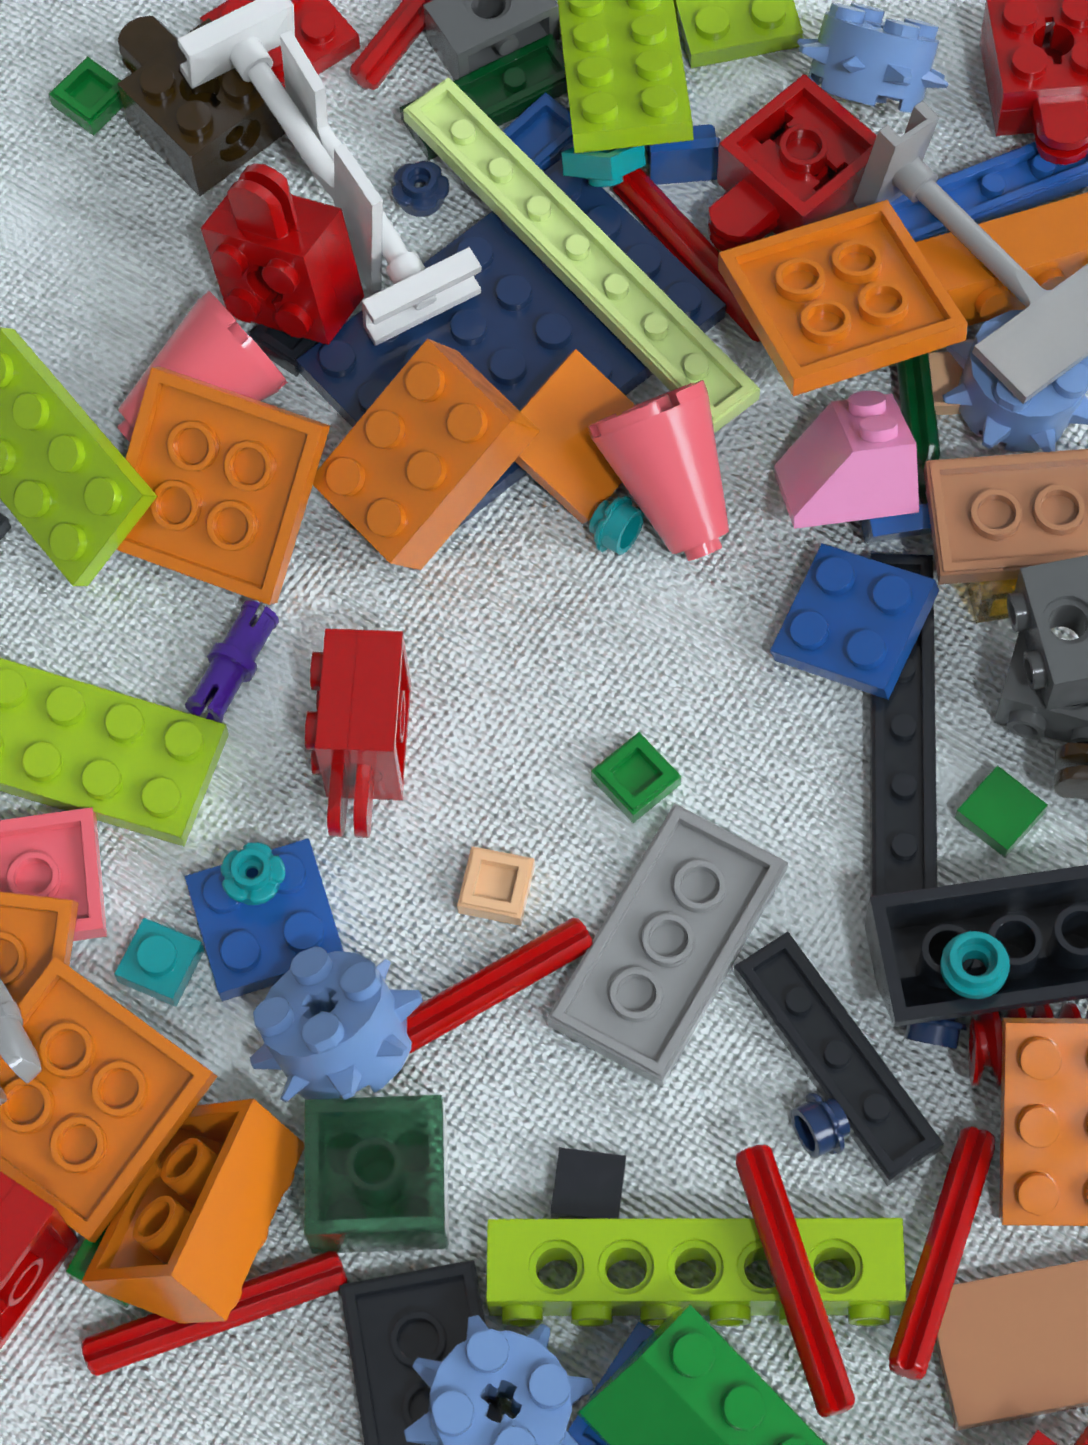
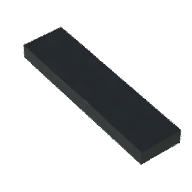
M789 932L784 933L734 966L733 974L824 1100L833 1098L840 1104L850 1125V1136L887 1186L942 1150L944 1143Z

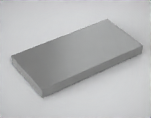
M674 803L594 937L593 944L587 949L547 1016V1026L663 1087L785 875L788 862Z

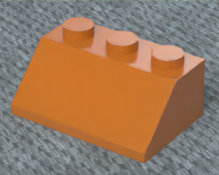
M254 1098L197 1105L111 1220L81 1282L91 1290L178 1323L227 1321L231 1310L236 1306L241 1297L242 1285L255 1256L267 1240L269 1225L283 1194L294 1180V1170L304 1150V1142Z

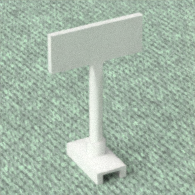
M255 0L177 38L178 46L187 58L186 62L180 64V71L192 89L236 68L244 81L253 83L314 177L332 197L335 207L342 209L361 280L371 294L381 290L383 200L345 143L334 148L333 162L271 69L273 60L268 51L281 45V34L291 30L295 36L294 5L291 0Z
M289 30L280 35L285 89L334 162V148L342 145V143L332 132L328 124L326 87L294 34ZM383 210L382 254L389 264L386 268V273L394 285L362 300L363 325L375 346L481 293V287L474 275L481 272V265L470 247L425 268L417 253L407 250Z

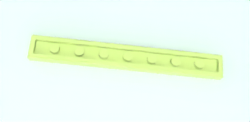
M449 77L403 109L404 121L670 391L704 380L709 395L714 433L759 400L760 388Z

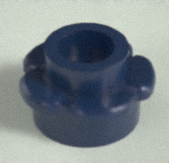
M430 161L405 164L396 171L393 177L395 186L392 187V195L394 200L406 213L416 217H425L437 212L442 207L444 199L450 190L448 178L442 176L441 168ZM419 182L425 184L424 187H415Z
M956 1018L910 1024L906 1027L904 1039L957 1049L960 1031H967V1025L956 1022Z
M817 1093L807 1094L805 1097L806 1103L791 1110L792 1125L800 1143L813 1158H818L828 1152L832 1155L835 1153L840 1154L844 1150V1137L850 1134V1125L844 1110L833 1098L822 1102V1098Z

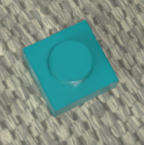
M645 146L574 153V147L562 152L563 175L588 178V184L594 187L618 185L623 182L624 175L646 165Z
M143 918L114 975L118 983L177 1007L205 949L201 941Z

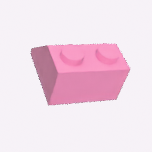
M860 391L850 395L847 400L831 401L774 465L775 478L794 529L919 513L916 442L893 394L884 395L878 391Z

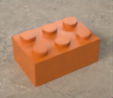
M427 339L319 467L313 486L389 563L422 570L540 430L459 351Z

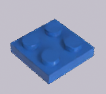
M821 543L770 652L776 662L889 700L940 590L935 579Z
M309 838L271 849L272 854L281 857L284 863L285 878L280 883L276 895L261 905H247L231 899L222 886L225 877L221 874V865L185 876L221 1001L273 986L290 970L293 958L298 953L312 947H322L327 953L334 951L344 952ZM250 868L246 872V876L249 878H254L258 875L256 868Z

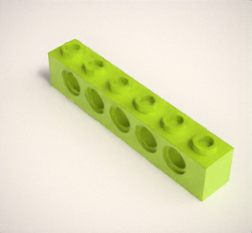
M753 1218L488 1219L487 1306L489 1316H502V1324L532 1327L543 1324V1316H571V1323L573 1325L599 1327L612 1324V1316H640L642 1324L659 1327L672 1312L691 1305L701 1316H709L710 1324L716 1326L733 1327L748 1325L751 1323V1316H779V1323L789 1326L776 1286L766 1289L756 1287L745 1275L744 1270L749 1264L758 1260H767ZM795 1218L827 1316H848V1323L855 1326L885 1325L890 1323V1316H901L906 1303L903 1218ZM557 1260L569 1263L577 1274L568 1286L553 1289L545 1286L539 1280L538 1274L547 1263ZM623 1260L633 1261L642 1267L645 1272V1278L639 1285L633 1288H619L613 1285L606 1275L613 1264ZM690 1260H698L711 1268L714 1279L705 1287L693 1289L683 1285L678 1280L675 1272L681 1264ZM836 1260L848 1268L852 1280L844 1287L829 1288L819 1282L815 1276L814 1268L822 1261Z

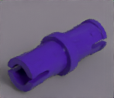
M247 600L242 604L241 611L223 642L215 643L207 655L210 664L193 694L185 703V708L189 713L200 717L209 700L213 698L207 707L209 713L206 719L222 723L224 714L242 683L250 682L258 668L255 660L272 630L279 623L278 616L267 606L264 608L257 623L252 627L257 619L255 613L260 603Z

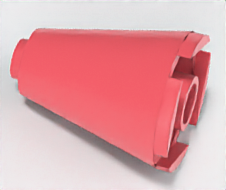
M208 291L201 298H198L118 408V411L125 420L117 428L130 442L151 367H163L258 401H262L279 392L288 382L251 336H248L230 312Z
M704 380L690 383L634 405L633 408L622 412V415L617 416L615 413L587 427L592 440L671 554L684 551L687 560L691 561L722 548L719 537L729 532V524L709 395Z

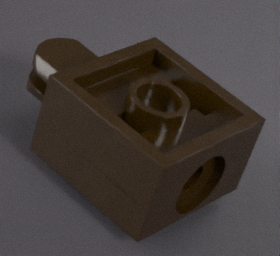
M154 16L138 17L128 22L121 30L118 44L122 62L132 73L117 84L127 123L199 196H202L286 134L253 83L244 81L236 68L192 89L180 71V64L186 62L187 58L178 46L177 37ZM208 18L207 20H205L204 22H202L200 25H198L197 27H195V28H194L193 30H191L190 32H192V31H194V30H196V29H198V28H200V27H202V26H204V25H206V24H208V23H210V22H212V21Z

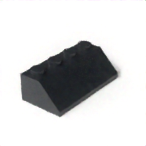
M1088 865L871 896L869 898L864 926L876 985L894 1027L1088 998ZM978 931L989 934L996 938L1008 953L1010 968L1006 982L998 992L989 997L981 999L963 997L950 989L942 977L940 963L944 948L951 939L961 933ZM968 959L962 963L965 972L972 976H980L987 971L985 965L977 959Z

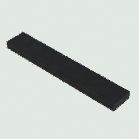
M874 553L870 555V559L934 579L933 555ZM934 604L889 700L870 694V897L938 887Z

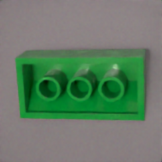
M691 1305L672 1312L576 1412L607 1445H826Z

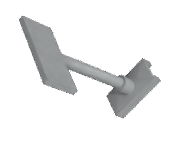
M922 101L914 106L904 135L900 137L889 125L879 130L853 202L859 208L887 199L889 203H892L903 194L911 202L920 201L1025 305L1026 309L976 344L972 350V353L1024 404L1088 356V264L1052 290H1045L936 183L938 176L923 162L940 117Z

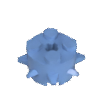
M831 3L830 11L824 14L818 39L798 40V45H800L798 51L813 59L808 77L817 85L821 84V88L825 92L871 106H875L876 102L886 103L888 98L900 102L898 106L899 111L912 113L914 106L923 101L926 88L948 87V82L944 80L945 75L932 68L939 45V40L936 39L938 26L910 18H905L904 22L887 18L883 22L884 10L858 3H851L850 6Z
M1010 310L982 324L974 340L966 339V341L947 346L946 349L963 371L958 386L945 393L943 401L949 404H960L959 412L970 430L976 435L979 434L980 430L983 432V446L991 449L998 443L1003 442L1006 443L1004 449L1011 452L1037 451L1039 449H1042L1044 452L1055 451V442L1059 440L1070 423L1088 425V398L1085 396L1088 388V356L1026 403L1022 404L972 353L976 344L1023 310Z
M312 947L298 953L291 962L290 970L270 988L264 1001L253 1012L255 1026L260 1032L264 1044L250 1057V1062L253 1069H272L284 1072L287 1081L280 1097L282 1101L287 1102L298 1094L314 1105L342 1106L344 1104L340 1096L344 1100L348 1099L368 1085L375 1093L381 1090L402 1069L412 1044L407 1035V1017L423 1002L419 990L389 989L385 982L391 963L389 960L384 959L376 966L374 962L358 953L341 951L327 953L322 947Z
M479 1315L468 1317L466 1341L456 1345L443 1362L417 1357L412 1366L431 1388L428 1413L404 1430L406 1442L427 1445H579L567 1432L566 1428L572 1412V1406L594 1390L591 1378L567 1375L566 1370L562 1368L557 1357L547 1349L551 1330L547 1325L540 1324L528 1336L512 1331L489 1329ZM497 1397L509 1400L512 1403L510 1411L516 1417L511 1419L504 1414L501 1423L490 1420L487 1417L489 1404L486 1400L492 1399L495 1402Z

